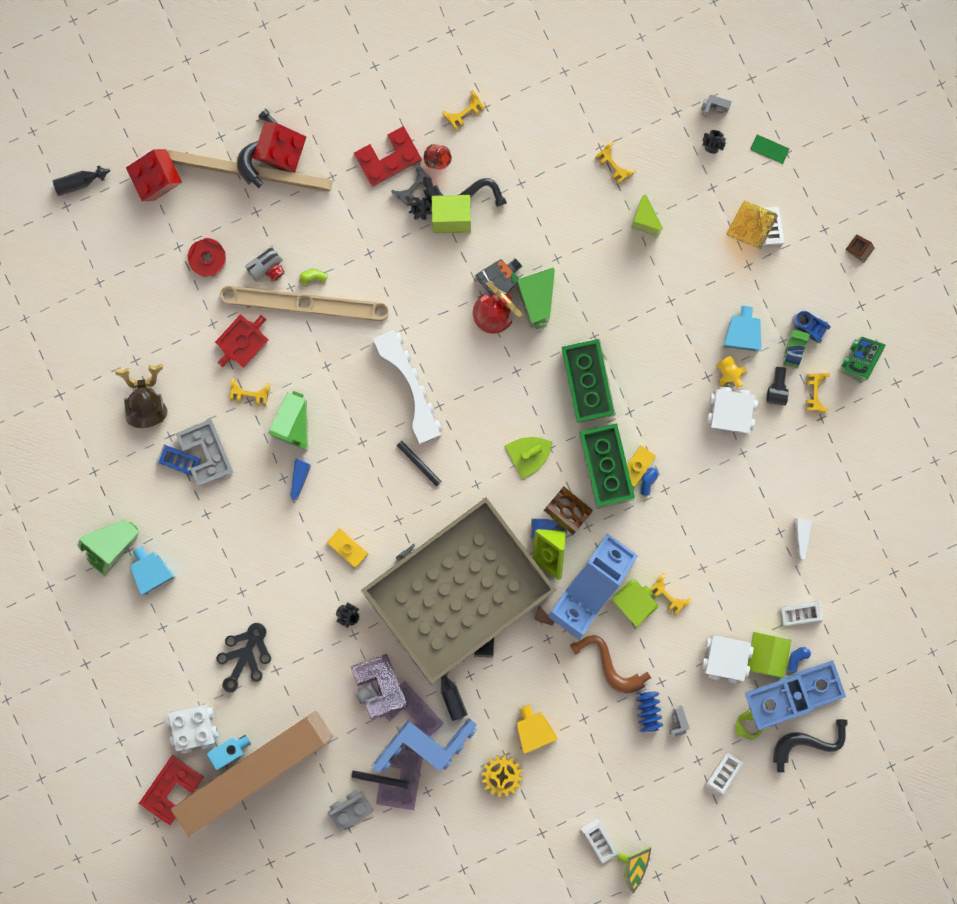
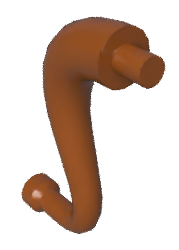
M587 636L577 643L573 642L570 644L575 655L588 644L595 643L598 645L604 677L611 688L617 692L625 694L634 693L645 687L644 683L651 679L648 672L640 677L638 674L628 678L619 676L613 667L608 646L599 636Z

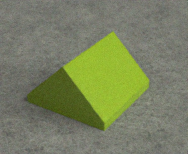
M645 194L639 202L631 228L658 236L663 227Z
M470 195L432 196L433 233L471 232Z
M536 530L533 560L556 579H562L565 532Z
M753 632L751 642L753 655L751 659L748 658L747 666H750V671L784 677L792 640Z

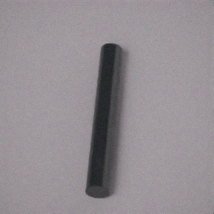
M402 440L396 445L436 487L442 482Z
M355 770L352 771V778L405 789L409 786V781Z

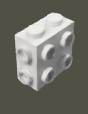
M720 387V390L717 389L715 394H711L710 405H713L712 413L709 412L707 424H710L709 429L749 434L750 430L753 431L755 419H752L753 411L756 412L757 409L755 395H751V391L739 390L738 393L731 392L732 388Z
M711 635L710 639L707 638L705 650H708L707 658H703L702 669H704V673L709 674L708 678L720 680V677L728 678L727 682L739 684V680L744 681L745 677L748 678L750 666H747L748 658L751 659L753 655V647H751L750 642Z
M209 704L172 711L168 713L169 717H166L167 726L172 729L173 736H170L171 745L175 747L176 751L181 750L182 753H188L193 751V747L200 746L201 749L210 748L212 743L216 742V738L219 737L217 727H213L212 719L215 716L213 708H209Z

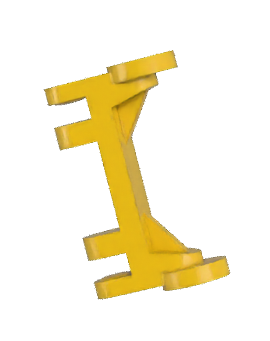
M473 90L470 91L471 100L469 106L461 113L450 114L445 111L442 112L443 116L451 123L455 130L458 129L455 121L460 126H463L464 122L461 117L470 110H473L476 115L480 113L476 108L477 105L482 111L485 109Z
M610 142L595 157L598 159L602 155L605 156L600 160L601 165L609 161L617 171L611 177L615 179L620 175L621 178L616 182L620 184L623 180L634 174L636 170H626L616 165L611 155L614 143Z
M807 374L808 378H814V381H806V385H814V400H806V404H813V407H806V411L829 412V409H826L818 400V386L823 379L830 377V374Z
M232 378L230 400L233 401L234 394H237L236 401L241 402L242 395L256 397L255 404L260 405L261 398H264L263 405L266 406L270 392V383H267L266 387L258 392H249L239 387L237 382H235V378Z
M663 573L650 590L653 591L655 587L658 589L654 593L655 597L663 593L672 602L668 609L671 611L675 606L677 607L673 613L676 615L692 599L690 597L687 600L674 599L665 590V574Z

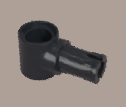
M775 368L774 381L771 387H768L766 403L787 405L789 390L786 389L785 385L787 368Z

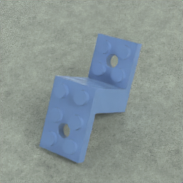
M607 533L590 559L569 584L548 617L580 640L596 614L620 586L638 555Z
M468 718L444 748L410 720H407L372 764V769L377 773L381 770L384 772L391 764L389 759L393 754L397 756L403 749L402 743L404 742L437 770H446L452 763L451 757L454 753L458 755L464 748L463 742L467 737L470 739L475 734L477 724Z

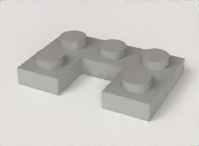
M212 419L175 433L183 452L201 445L208 462L190 469L197 487L234 473Z

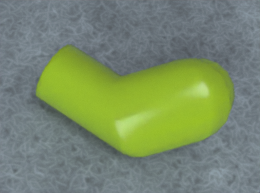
M309 269L300 274L299 282L302 285H308L311 280L316 279L325 283L328 274L316 269Z

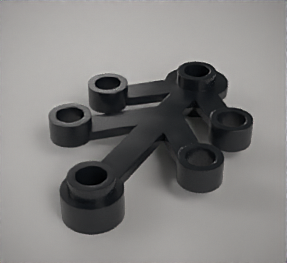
M253 623L248 627L247 632L226 637L225 644L229 647L235 646L237 642L248 640L245 647L228 653H219L216 657L219 664H225L228 660L240 657L231 676L223 680L222 687L226 692L237 690L239 685L237 680L247 661L251 670V679L257 682L263 678V673L258 669L253 653V648L257 644L260 652V662L268 664L272 659L271 655L267 652L263 640L267 633L263 624ZM255 629L260 630L261 633L259 636L254 635ZM230 637L235 640L233 645L228 643ZM220 655H225L226 660L224 662L219 660ZM263 655H268L269 660L267 662L262 660ZM255 672L260 673L259 679L253 677ZM228 681L234 682L233 688L228 687Z

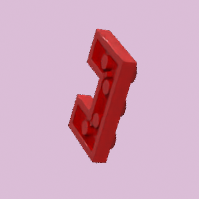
M404 126L387 134L396 152L381 160L378 159L371 144L354 152L372 187L422 161Z
M172 755L138 804L168 825H171L176 819L171 811L176 804L167 798L171 790L178 783L193 793L204 776Z

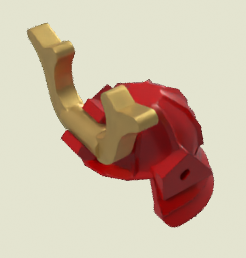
M489 280L486 285L496 295L487 296L483 294L477 299L473 306V319L482 331L496 334L505 331L512 324V320L509 318L511 310L519 318L523 314L513 305L512 297L508 293L504 294Z

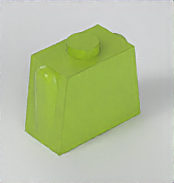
M635 579L629 581L611 597L614 603L636 627L658 608V604L651 597L653 592L646 585L642 587Z

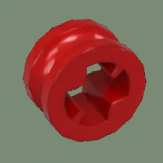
M279 264L266 273L267 277H271V282L276 281L285 273L284 270L280 269L281 266Z

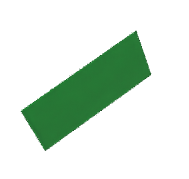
M758 134L750 150L782 164L790 149Z

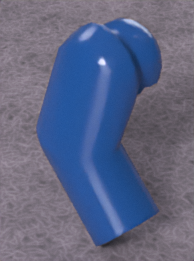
M649 468L642 476V495H650L651 485L659 475L655 468Z
M800 647L790 654L787 670L797 672L799 661L805 658L808 659L811 656V651L806 647Z

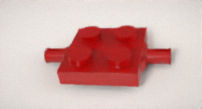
M240 314L215 341L225 354L217 363L224 367L231 359L245 368L269 341L259 329L267 319L260 315L253 323Z

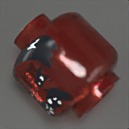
M439 144L429 145L423 155L426 166L437 170L446 169L452 160L450 149Z

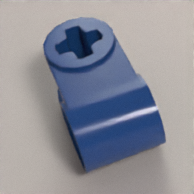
M801 311L795 314L792 319L795 328L810 334L809 338L817 343L822 342L821 338L831 328L828 323L815 317L808 311ZM800 315L806 318L807 322L805 325L799 323L798 318Z
M531 519V538H535V531L538 529L554 531V527H557L558 522L549 519Z

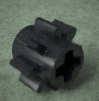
M711 130L710 134H704L702 146H705L704 148L707 152L716 154L719 150H724L726 138H724L722 132Z
M415 197V202L409 203L411 206L409 213L415 215V220H418L420 217L422 220H427L426 215L432 214L430 211L432 204L427 203V198L420 200L419 197Z
M349 602L346 605L339 606L336 611L337 622L346 628L349 625H355L359 620V614L357 613L359 608Z

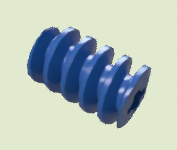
M659 692L636 693L640 697L635 699V701L641 702V705L637 706L636 709L642 710L641 713L637 714V717L643 718L638 724L644 726L639 732L659 731L658 728L662 727L663 723L657 721L662 718V715L656 713L661 711V707L655 705L659 704L660 700L654 698L659 695Z

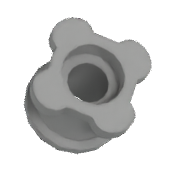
M371 680L367 681V686L361 689L357 688L358 693L355 694L359 703H364L366 706L373 699L380 700L379 692Z

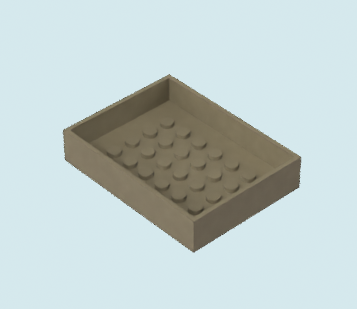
M487 497L361 590L430 685L556 591L555 587Z

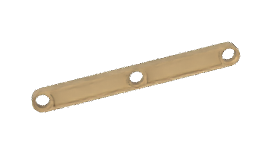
M167 150L174 164L240 175L236 162ZM254 166L260 173L258 178L261 180L321 191H331L333 181Z
M225 286L220 291L222 301L232 305L383 321L389 315L388 307L378 302ZM232 290L234 292L233 299L226 300L224 292ZM303 298L310 301V305L306 309L299 306V302ZM376 308H385V315L377 317L375 315Z

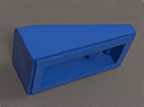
M164 444L157 462L193 476L191 470H187L190 459L194 460L191 466L193 468L199 465L201 459ZM168 451H171L168 462L164 461ZM175 454H179L175 465L172 464ZM183 456L186 457L183 467H179Z
M299 459L295 460L291 498L294 500H298L311 468L310 464Z

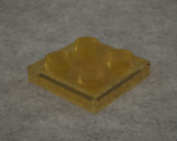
M744 200L726 234L729 237L761 249L778 215L775 212Z

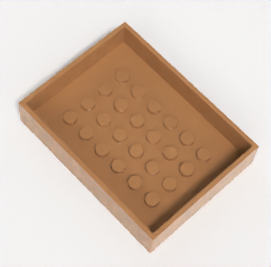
M315 710L174 806L171 811L189 837L323 747L333 735Z

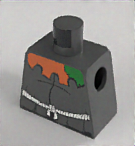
M516 258L508 265L500 259L478 272L475 278L491 296L496 294L486 285L489 280L501 292L509 294L516 285L517 279H519L515 273L522 268V265Z

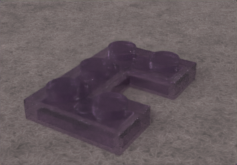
M387 654L351 666L357 686L376 680L381 695L364 701L371 720L408 707Z
M406 681L399 685L377 706V709L389 721L404 708L416 721L415 725L428 736H431L444 724Z
M402 749L397 756L393 754L389 759L391 762L389 767L401 769L400 780L409 781L408 788L379 784L376 804L409 810L415 809L423 758L414 750Z

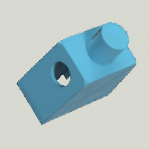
M741 306L740 316L733 315L731 317L723 347L757 352L761 350L760 319L752 318L753 307Z
M143 546L133 551L137 562L130 567L141 595L147 594L176 577L156 552L147 555Z
M246 735L237 740L232 737L206 753L215 770H218L243 754L242 750L251 745ZM233 746L235 752L229 755L226 749Z

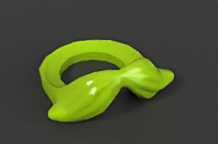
M750 709L739 715L735 723L737 737L743 736L752 740L761 735L763 729L759 730L755 735H749L740 724L741 720H754Z

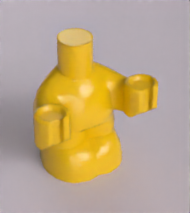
M732 356L716 364L723 374V377L718 380L721 387L727 385L728 382H733L736 388L744 385L740 377L746 374L747 371L743 366L737 367Z

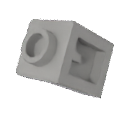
M710 95L708 100L704 99L701 107V110L704 111L703 116H707L710 107L718 113L728 112L732 101Z
M682 706L675 707V712L672 713L675 724L679 723L680 726L670 729L669 732L671 735L675 734L676 737L686 734V730L690 729Z

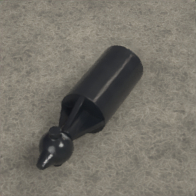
M99 165L95 172L81 170L54 179L55 191L58 196L88 187L96 178L104 181L110 169L101 168Z
M447 672L441 677V695L451 720L454 721L467 716L468 713L457 686L447 677Z

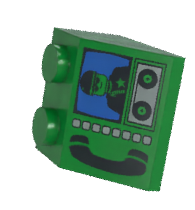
M860 337L858 340L855 339L850 346V350H852L850 356H846L841 364L843 367L841 372L861 383L868 380L886 345L865 337Z

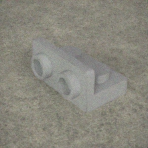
M354 791L346 796L348 800L343 803L338 801L330 806L331 810L328 811V815L332 817L340 832L374 811L362 791L359 793Z

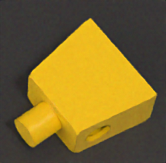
M530 704L519 708L523 719L516 723L524 754L558 740L557 735L542 712L534 714Z

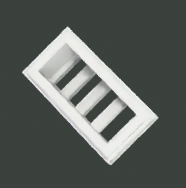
M779 207L760 208L763 247L782 245L784 238ZM765 213H775V216L765 217ZM776 220L774 224H766V221ZM767 228H777V231H767ZM768 235H777L778 238L768 239Z
M795 519L798 559H805L812 522Z
M820 601L781 607L784 627L823 620ZM811 607H815L816 617L812 616ZM803 608H807L808 618L804 617ZM795 609H799L800 620H797ZM788 610H791L793 621H789Z
M727 752L708 779L705 787L718 796L724 795L743 762ZM726 761H729L730 763H732L733 765H735V766H736L735 769H733L732 767H730V766H729L728 764H726L725 762H726ZM722 767L731 772V774L729 775L721 770ZM720 774L727 779L726 782L717 777V775ZM713 781H716L718 784H720L722 788L715 785Z
M594 819L581 828L602 864L618 855L598 819ZM600 834L603 835V836H601L600 838L596 839L595 841L592 840V839H594L595 837L599 836ZM604 841L607 842V843H605L604 845L600 846L599 848L596 847V846H598L599 844L603 843ZM609 847L611 848V850H609V851L606 852L605 854H603V855L600 854L602 851L606 850L607 848H609Z

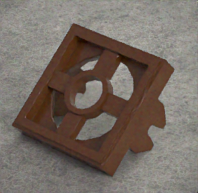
M563 486L543 511L574 535L593 510ZM565 498L571 503L569 505L563 504L559 499ZM575 506L581 511V518L575 514ZM563 508L569 509L571 515L565 514Z

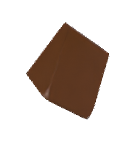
M856 234L846 248V251L865 263L875 247L871 241Z
M538 606L535 621L553 626L554 621Z

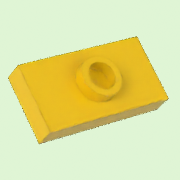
M642 445L639 446L627 464L633 487L637 485L656 457V455Z
M340 528L327 542L355 568L368 555L363 548Z

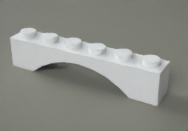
M392 330L374 338V343L381 358L399 369L411 386L415 402L412 428L419 444H424L441 436L440 431L443 429L439 420L434 421L432 414L435 411L431 402L426 403L424 396H427L423 385H418L416 379L419 378L415 367L412 369L410 367L409 361L412 360L408 351H403L401 344L404 342L400 333L396 334Z

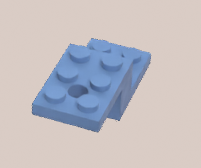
M833 660L781 677L777 682L744 693L757 730L813 712V708L846 697ZM820 679L826 682V687L823 690L816 688V682ZM769 699L775 703V707L771 711L766 710L764 707L765 702Z

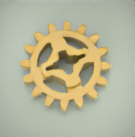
M505 754L502 759L496 755L495 761L491 758L489 759L490 765L484 764L487 770L481 772L482 775L486 776V778L482 779V783L487 782L485 789L491 788L492 795L498 792V797H501L502 793H505L506 797H508L509 791L516 793L515 786L521 787L518 781L523 780V777L519 776L523 771L522 769H517L519 762L512 763L513 757L507 760ZM500 763V767L498 769L491 770V768L494 765ZM507 764L514 769L515 774L508 771ZM504 767L505 775H507V777H505L502 781V784H500V778L497 776V774H500L502 768ZM489 778L495 779L497 787L490 782ZM509 781L513 782L511 786L504 788L506 783Z

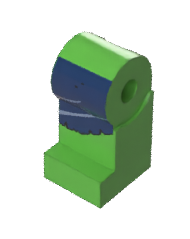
M794 329L790 332L783 359L784 365L798 369L810 334Z

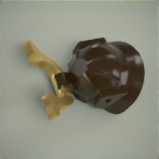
M163 364L157 366L149 365L148 370L152 376L143 380L131 379L129 376L130 368L115 370V375L122 377L126 384L134 389L129 397L124 399L126 422L136 428H148L161 423L166 418L168 410L163 403L162 394H156L152 388H147L156 384L157 375L163 370Z

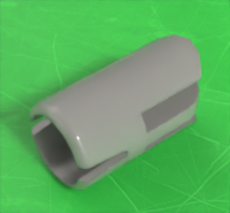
M270 246L249 262L245 268L253 279L257 281L275 265L280 264L283 259Z

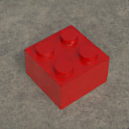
M264 122L253 159L278 170L295 173L307 136L279 123Z
M153 149L126 167L142 202L155 201L182 183L166 149Z

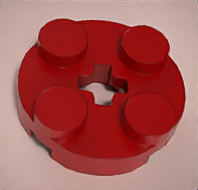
M204 238L194 242L189 248L187 255L189 265L196 274L203 277H213L224 268L226 252L218 241ZM207 253H211L210 257L212 258V260L207 261V263H205L204 258H202V255H207Z

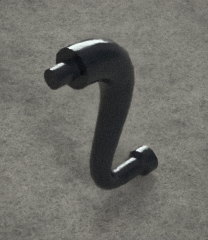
M266 108L258 116L266 122L278 123L270 116ZM256 141L242 148L236 163L237 169L248 185L253 183L257 188H260L264 183L258 178L260 173L252 165V158L258 143Z
M431 178L423 180L426 186L423 192L430 204H432V196H444L440 192L438 185L433 186ZM490 178L477 180L459 194L470 195L471 198L479 189L489 186L495 196L496 207L507 203L506 199L502 196L498 184Z
M836 719L838 740L833 744L800 732L788 733L782 736L777 742L773 754V763H777V772H785V763H789V753L795 746L805 745L826 752L840 750L845 743L848 720Z

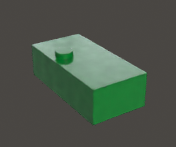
M600 339L561 347L577 423L615 416L616 413Z
M617 423L579 432L596 508L600 509L634 501L635 495Z

